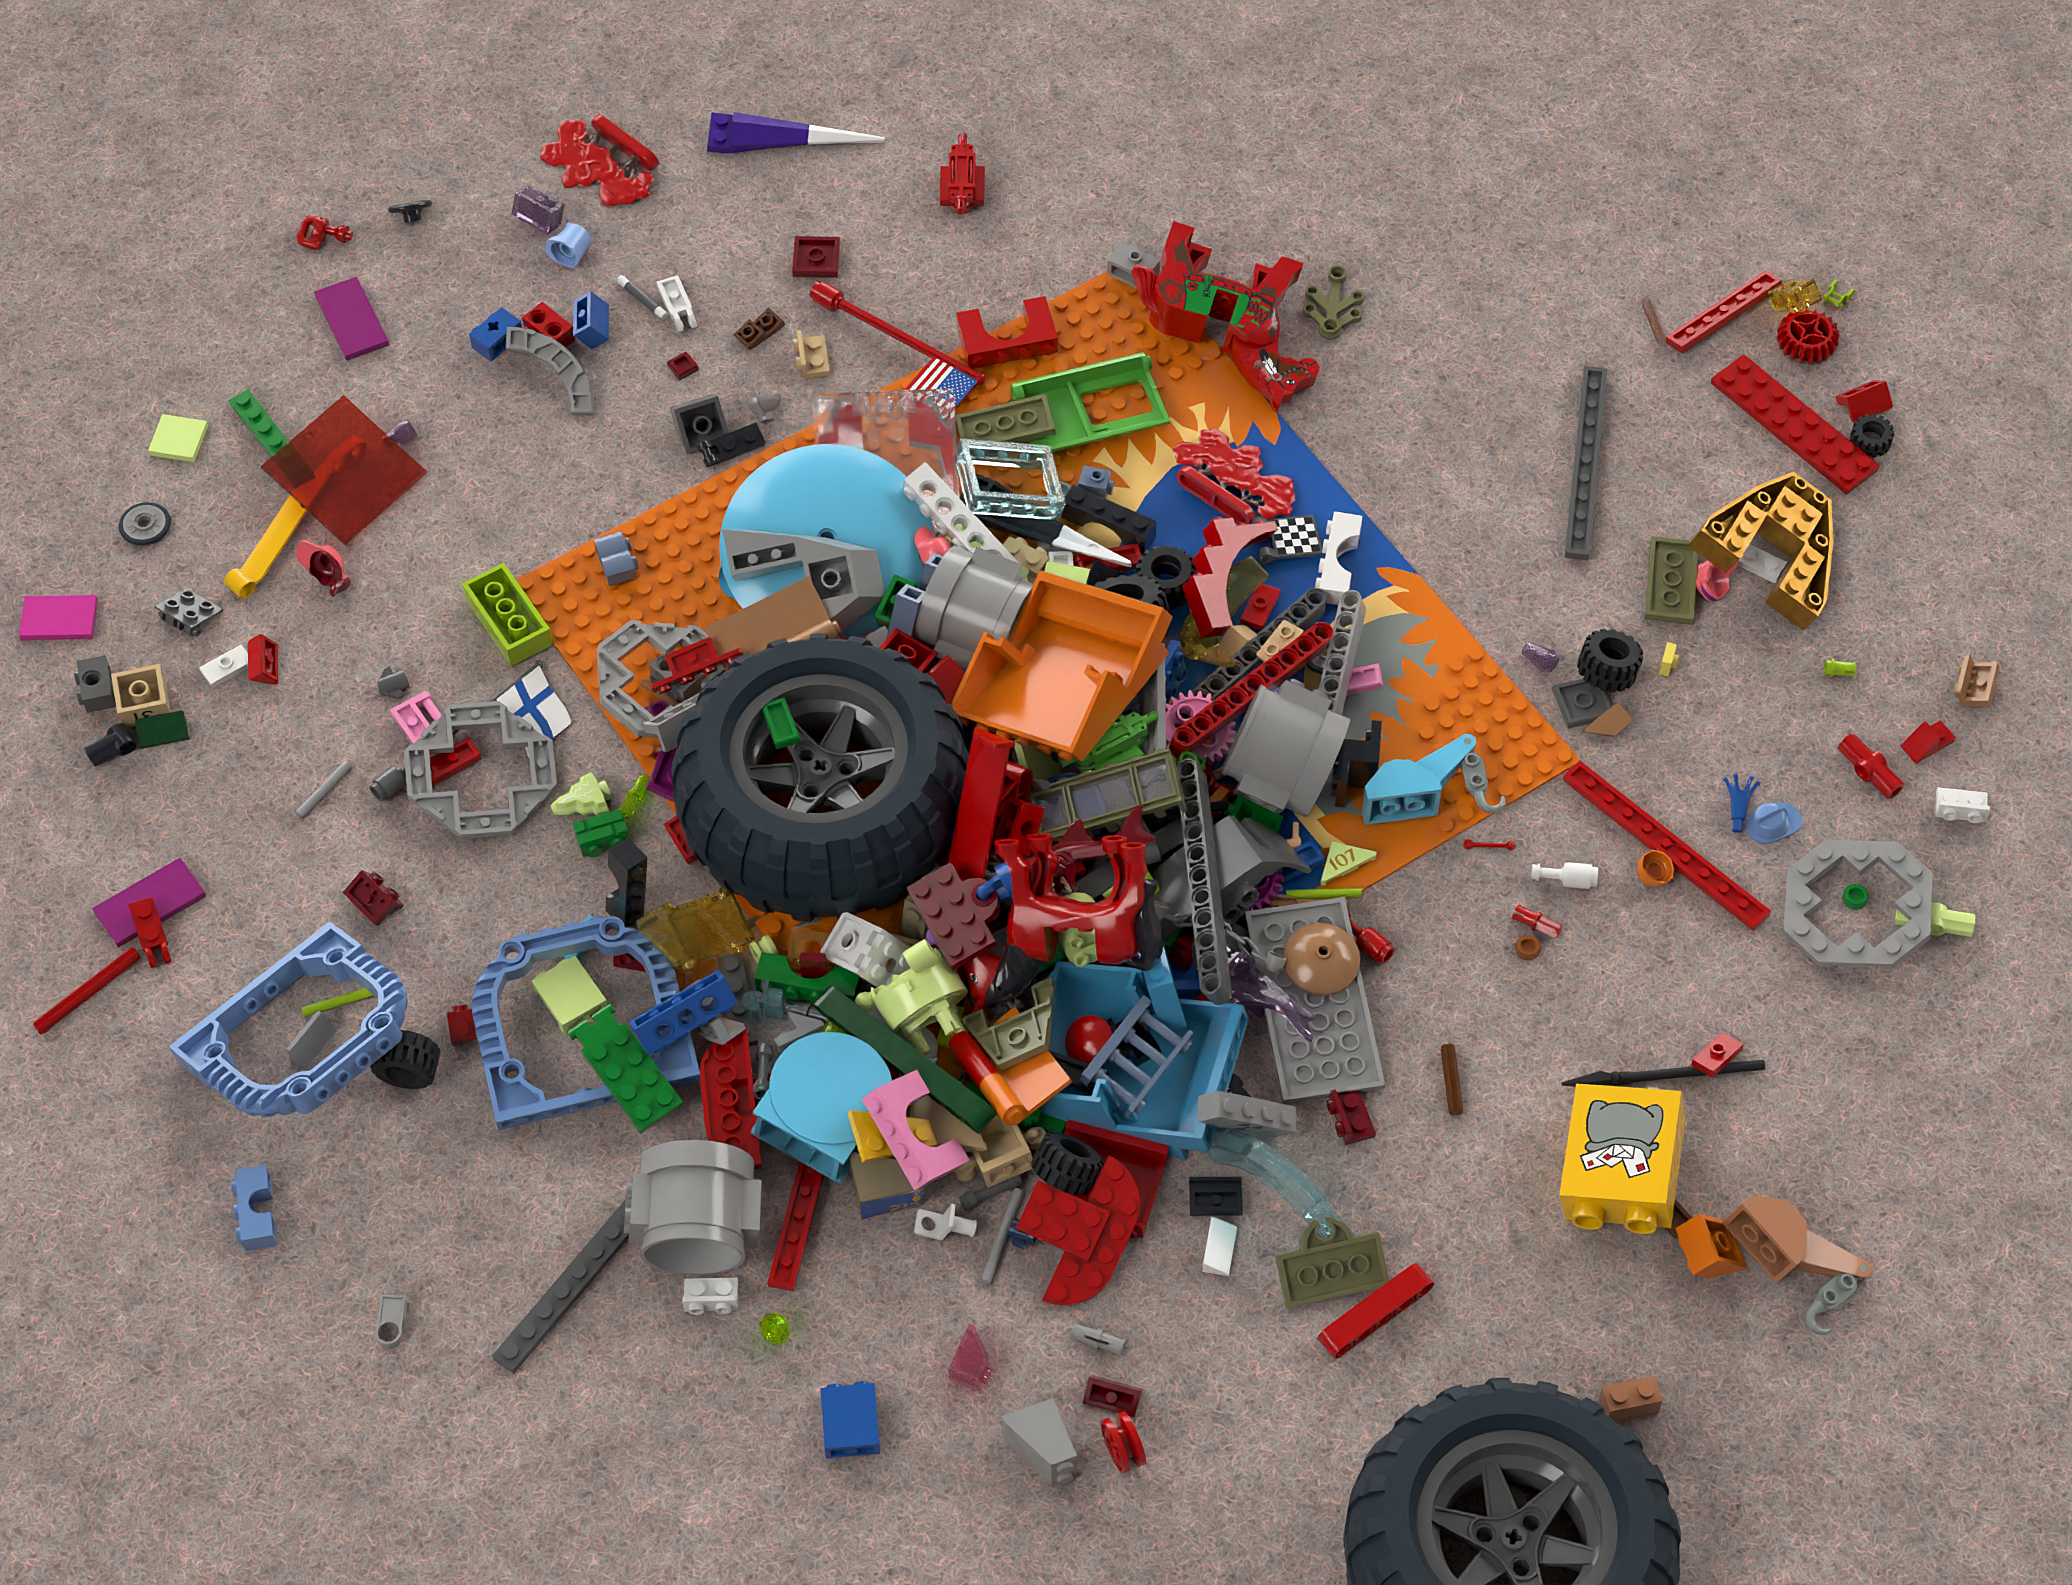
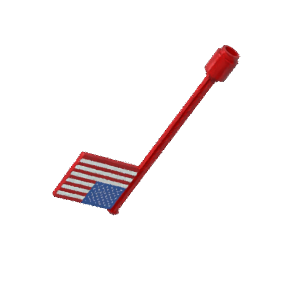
M819 281L812 286L810 298L813 299V302L831 312L841 309L932 358L893 402V407L908 414V401L930 397L946 422L974 388L985 383V373L977 372L849 303L844 299V294L841 290L826 282L821 283Z

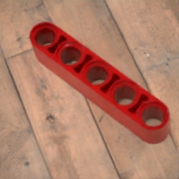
M1414 1263L1320 1332L1317 1339L1334 1359H1339L1427 1294L1435 1283L1417 1263Z

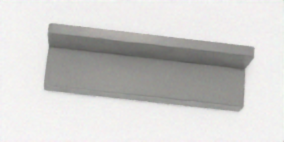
M699 693L643 723L645 733L658 735L664 752H669L678 747L677 738L687 712H691L696 706Z

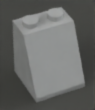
M1053 1398L1002 1416L1004 1442L1050 1485L1057 1483L1065 1485L1077 1476V1454Z

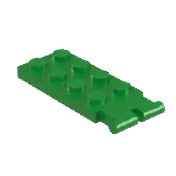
M608 1004L591 1016L595 1022L594 1025L591 1026L587 1020H584L569 1030L567 1034L572 1041L576 1038L584 1048L581 1050L582 1055L641 1134L683 1106V1101L624 1022L622 1024L617 1022L612 1015L616 1011L611 1004Z

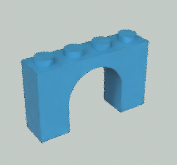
M1163 944V951L1159 961L1151 970L1143 971L1157 1019L1169 1029L1176 1030L1187 1025L1172 978L1173 972L1169 957Z

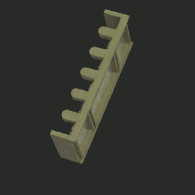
M1169 748L1157 749L1145 756H1134L1118 764L1110 763L1098 770L1083 771L1080 775L1071 778H1060L1056 782L1051 783L1048 790L1032 788L1028 802L1046 808L1038 833L1050 834L1052 842L1058 841V843L1067 829L1078 819H1082L1086 834L1093 838L1094 829L1106 827L1108 832L1117 831V823L1125 821L1130 811L1137 805L1143 806L1142 815L1154 812L1157 818L1165 817V809L1176 805L1179 806L1182 813L1187 812L1175 758Z

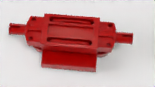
M962 133L958 134V144L951 145L948 166H940V206H953L956 213L966 214L970 211L971 206H984L985 166H976L974 147L967 144V134L963 133L962 140Z

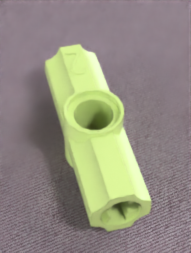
M1932 903L1931 935L1940 936L1944 933L1972 937L1975 914L1947 910V907L1943 904ZM1896 910L1895 924H1906L1909 920Z

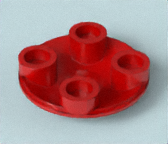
M1086 1015L1075 1020L1069 1027L1065 1037V1048L1068 1056L1090 1064L1113 1035L1108 1023L1094 1015Z

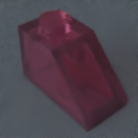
M969 1324L950 1365L949 1380L979 1391L983 1383H988L992 1369L989 1368V1357L975 1326Z

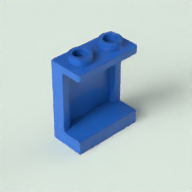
M859 1381L853 1385L830 1384L827 1387L820 1388L826 1459L880 1454L875 1383Z

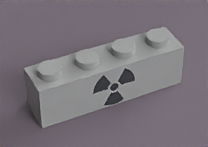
M1217 1091L1198 1096V1122L1278 1137L1296 1132V1107Z

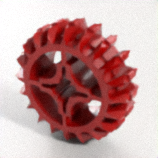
M1807 307L1802 312L1797 308L1795 313L1789 312L1787 317H1783L1778 326L1776 339L1779 343V349L1784 350V356L1791 355V361L1796 358L1799 359L1800 364L1803 360L1807 361L1809 365L1813 360L1817 364L1821 360L1827 361L1829 356H1833L1839 344L1840 334L1839 330H1837V323H1832V317L1826 318L1825 312L1819 314L1816 309L1812 312Z

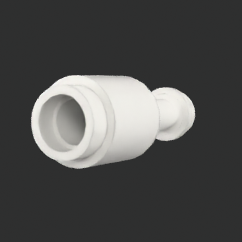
M1566 862L1563 868L1553 869L1541 868L1540 864H1532L1531 879L1539 881V878L1560 879L1564 887L1590 889V887H1597L1598 867H1592V864Z

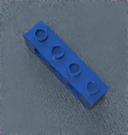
M717 970L629 1021L645 1051L650 1055L651 1053L662 1051L673 1040H680L686 1037L689 1031L697 1026H705L716 1015L729 1012L738 1001L720 970ZM713 997L710 1004L702 1005L705 998ZM683 1011H690L686 1018H679ZM668 1024L664 1031H657L659 1025Z

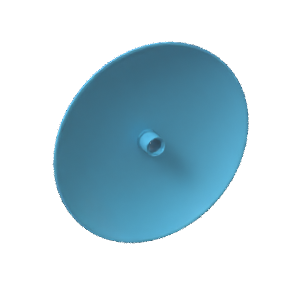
M834 444L810 445L797 448L776 456L760 466L741 484L727 507L720 532L719 548L723 574L730 591L741 608L744 609L806 578L804 567L735 581L731 576L722 529L757 530L825 537L877 550L885 593L894 574L915 582L919 589L923 565L919 558L914 537L921 527L926 526L933 533L934 528L931 517H925L919 509V504L915 500L911 501L904 494L903 483L906 476L891 463L875 454L855 447ZM881 601L843 630L839 636L844 634L848 640L850 636L861 637L881 628L877 625L874 618Z

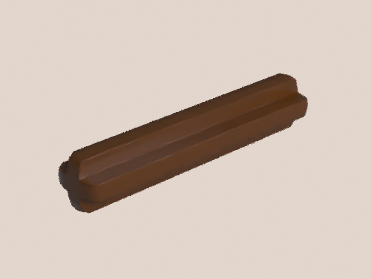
M1443 1044L1441 1046V1057L1448 1111L1452 1116L1461 1115L1463 1113V1104L1455 1046L1453 1044Z

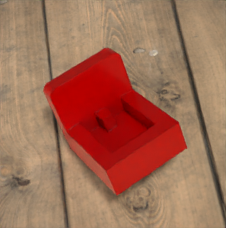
M467 1004L452 1006V1011L447 1012L451 1043L476 1040L477 1034L472 1008L468 1009Z

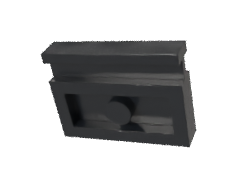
M1189 1177L1190 1216H1242V1177Z

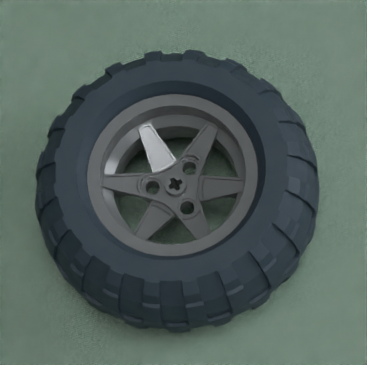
M826 633L810 634V639L787 642L786 638L775 640L767 644V649L753 655L746 653L729 663L728 670L720 677L716 676L702 688L696 706L691 712H687L677 738L678 747L671 769L677 817L690 850L703 866L707 865L710 868V874L724 890L730 894L735 893L746 898L753 908L768 914L775 911L790 914L793 920L812 922L814 917L837 916V920H839L842 913L845 912L856 916V913L872 908L882 910L897 903L899 896L908 891L906 887L930 873L935 868V863L941 858H946L949 854L969 759L964 729L951 704H946L945 695L935 680L928 673L924 674L922 671L914 668L909 658L902 653L889 648L883 650L874 647L870 640L850 636L848 640L829 639ZM785 697L800 736V742L776 749L762 709L768 703ZM823 738L820 745L813 740ZM849 741L870 749L847 753ZM785 748L788 749L793 763L764 765L770 758ZM884 780L864 800L854 789L858 782ZM795 790L788 808L776 804L763 795L769 792ZM823 801H828L841 809L828 813H816L822 809Z
M1499 1377L1490 1378L1482 1385L1467 1388L1460 1384L1443 1390L1436 1396L1435 1400L1422 1407L1418 1404L1403 1414L1395 1422L1393 1429L1374 1444L1364 1460L1362 1470L1350 1494L1343 1546L1345 1549L1348 1585H1488L1503 1575H1506L1509 1585H1543L1539 1566H1560L1580 1573L1572 1585H1678L1680 1578L1679 1547L1681 1530L1675 1510L1670 1505L1668 1498L1670 1491L1657 1464L1653 1465L1648 1460L1646 1454L1642 1451L1643 1446L1640 1439L1628 1426H1619L1613 1419L1604 1414V1408L1600 1404L1587 1397L1580 1400L1572 1395L1557 1391L1558 1385L1538 1381L1537 1385L1512 1383L1510 1378ZM1507 1484L1526 1487L1539 1492V1494L1518 1510ZM1483 1486L1487 1517L1450 1509L1463 1495L1477 1487ZM1561 1507L1569 1513L1576 1524L1582 1544L1545 1534L1546 1529ZM1530 1523L1535 1525L1537 1529L1529 1531L1523 1525ZM1485 1535L1490 1541L1487 1543L1481 1542L1477 1539V1536ZM1440 1537L1470 1543L1472 1551L1477 1554L1458 1579L1451 1573L1446 1564L1441 1549ZM1514 1569H1524L1527 1575L1519 1576L1514 1572Z

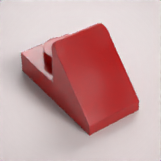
M1941 720L1931 726L1925 721L1900 747L1917 764L1954 743L1956 737Z

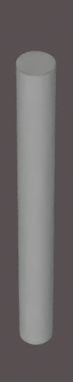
M1014 1188L981 1278L982 1283L990 1285L1008 1237L1009 1227L1015 1218L1024 1193L1019 1188Z

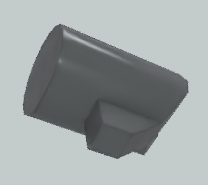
M391 667L383 670L377 682L381 695L395 699L403 698L401 690L410 687L403 669L393 673Z

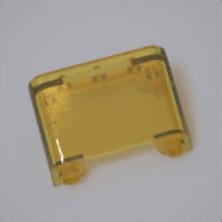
M723 887L713 895L706 894L698 900L674 907L671 902L663 904L635 922L639 932L676 968L682 967L683 971L696 966L699 961L731 951L734 954L741 953L748 949L747 944L755 940L735 894H730Z

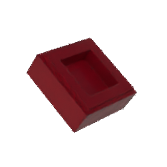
M687 352L667 361V366L679 381L699 371L698 365Z

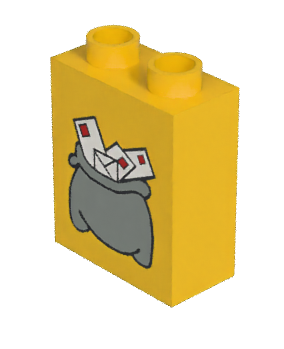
M1576 1084L1559 1194L1565 1219L1571 1220L1573 1225L1586 1230L1600 1229L1603 1223L1624 1224L1627 1230L1637 1234H1651L1656 1231V1227L1671 1228L1686 1121L1681 1091Z

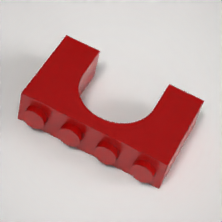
M1046 296L1023 300V315L1027 329L1019 337L1009 340L997 339L986 332L979 309L956 312L957 330L967 366L970 368H982L988 365L1003 364L1009 361L1057 353L1058 336Z

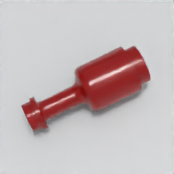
M1350 920L1352 934L1357 937L1356 945L1358 949L1373 961L1385 964L1394 954L1395 948L1392 947V943L1374 928L1367 927L1363 930Z

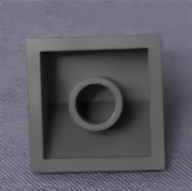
M715 394L669 407L675 428L686 454L698 451L697 445L702 441L712 440L729 433L719 398Z

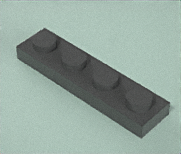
M742 953L717 957L718 968L738 1001L733 1009L727 1012V1019L747 1025L749 1046L758 1045Z

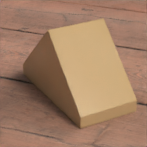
M1246 625L1231 626L1213 652V657L1221 664L1225 663L1257 634Z

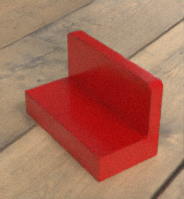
M1872 380L1835 396L1838 405L1847 406L1851 422L1853 423L1860 416L1862 418L1865 414L1871 416L1893 407L1887 382L1881 380Z

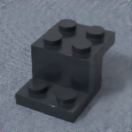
M1372 720L1371 730L1366 729L1365 740H1343L1332 771L1331 797H1335V807L1345 808L1347 787L1365 788L1378 771L1382 721Z

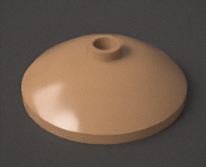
M1327 923L1309 924L1297 930L1289 938L1283 955L1287 959L1284 964L1285 971L1293 984L1304 992L1318 996L1333 995L1346 989L1356 978L1360 966V953L1353 938L1343 929ZM1326 950L1328 954L1321 955L1319 951Z

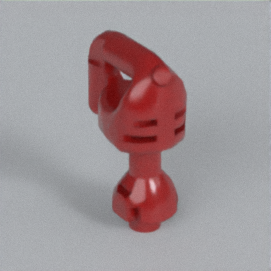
M307 215L301 222L296 239L299 245L319 250L321 242L325 240L327 234L345 243L346 240L352 239L353 232L349 231V226H329L327 219ZM311 225L313 230L310 238L307 239L306 235Z

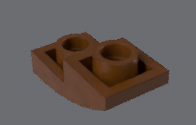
M768 307L754 322L749 319L733 335L750 350L778 332L786 324Z

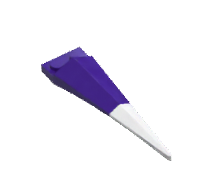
M711 112L707 152L739 153L767 148L812 144L884 143L886 138L733 112V115Z

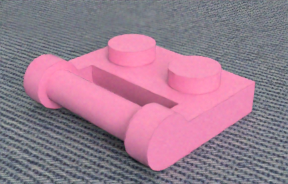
M427 691L390 709L392 717L412 745L430 725L418 708L420 706L425 707L435 722L441 716V713L432 702V696Z

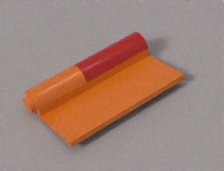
M1013 1007L992 1023L990 1027L1020 1014L1019 1011ZM958 1032L949 1041L948 1046L951 1052L1006 1125L1012 1126L1020 1123L1072 1083L1071 1079L1048 1050L1002 1071L975 1037L973 1038L969 1032Z

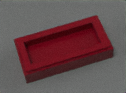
M800 953L799 962L803 978L815 979L828 974L825 953Z

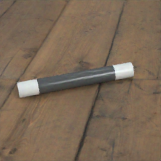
M623 275L617 278L618 284L659 318L664 320L669 316L668 312Z

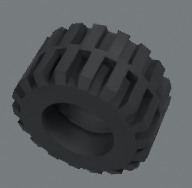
M1164 544L1160 548L1154 546L1152 551L1146 550L1143 556H1140L1136 565V574L1140 577L1144 575L1149 576L1151 579L1158 581L1165 589L1168 606L1172 610L1175 609L1176 605L1181 607L1187 601L1182 587L1189 581L1190 576L1196 574V568L1192 561V556L1186 554V550L1182 548L1178 550L1177 546L1167 547V544ZM1161 574H1169L1176 578L1172 580H1161L1158 579L1156 576Z
M1600 629L1599 632L1595 630L1586 637L1577 662L1578 672L1580 676H1584L1583 680L1591 683L1590 686L1594 688L1598 687L1602 691L1609 690L1610 692H1616V690L1619 692L1624 691L1625 688L1629 689L1636 680L1644 658L1642 656L1643 650L1638 642L1633 641V637L1625 635L1622 631Z
M401 1030V1041L370 1065L371 1072L378 1079L395 1087L405 1089L426 1088L434 1081L440 1058V1048L430 1038L422 1034Z
M1049 1132L1045 1134L1033 1157L1031 1167L1047 1184L1069 1194L1087 1195L1090 1193L1102 1170L1104 1162L1101 1156L1085 1142L1067 1134Z

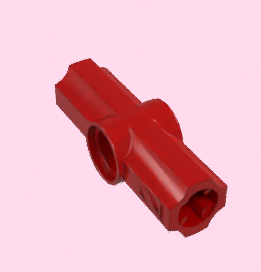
M1849 734L1839 743L1837 749L1854 765L1856 774L1864 782L1870 781L1887 799H1892L1904 788L1905 784L1888 768L1885 757L1878 751L1872 752L1855 734Z

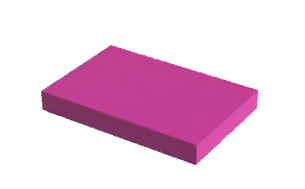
M25 596L19 630L20 640L93 639L98 603L97 596Z

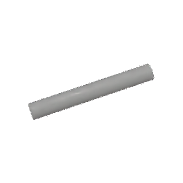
M344 761L295 811L296 815L303 819L352 768L350 763Z

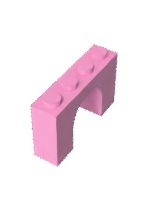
M917 1070L877 1087L862 1098L864 1105L914 1191L954 1172L970 1161L957 1138L938 1147H930L921 1143L910 1131L906 1121L907 1107L930 1093Z

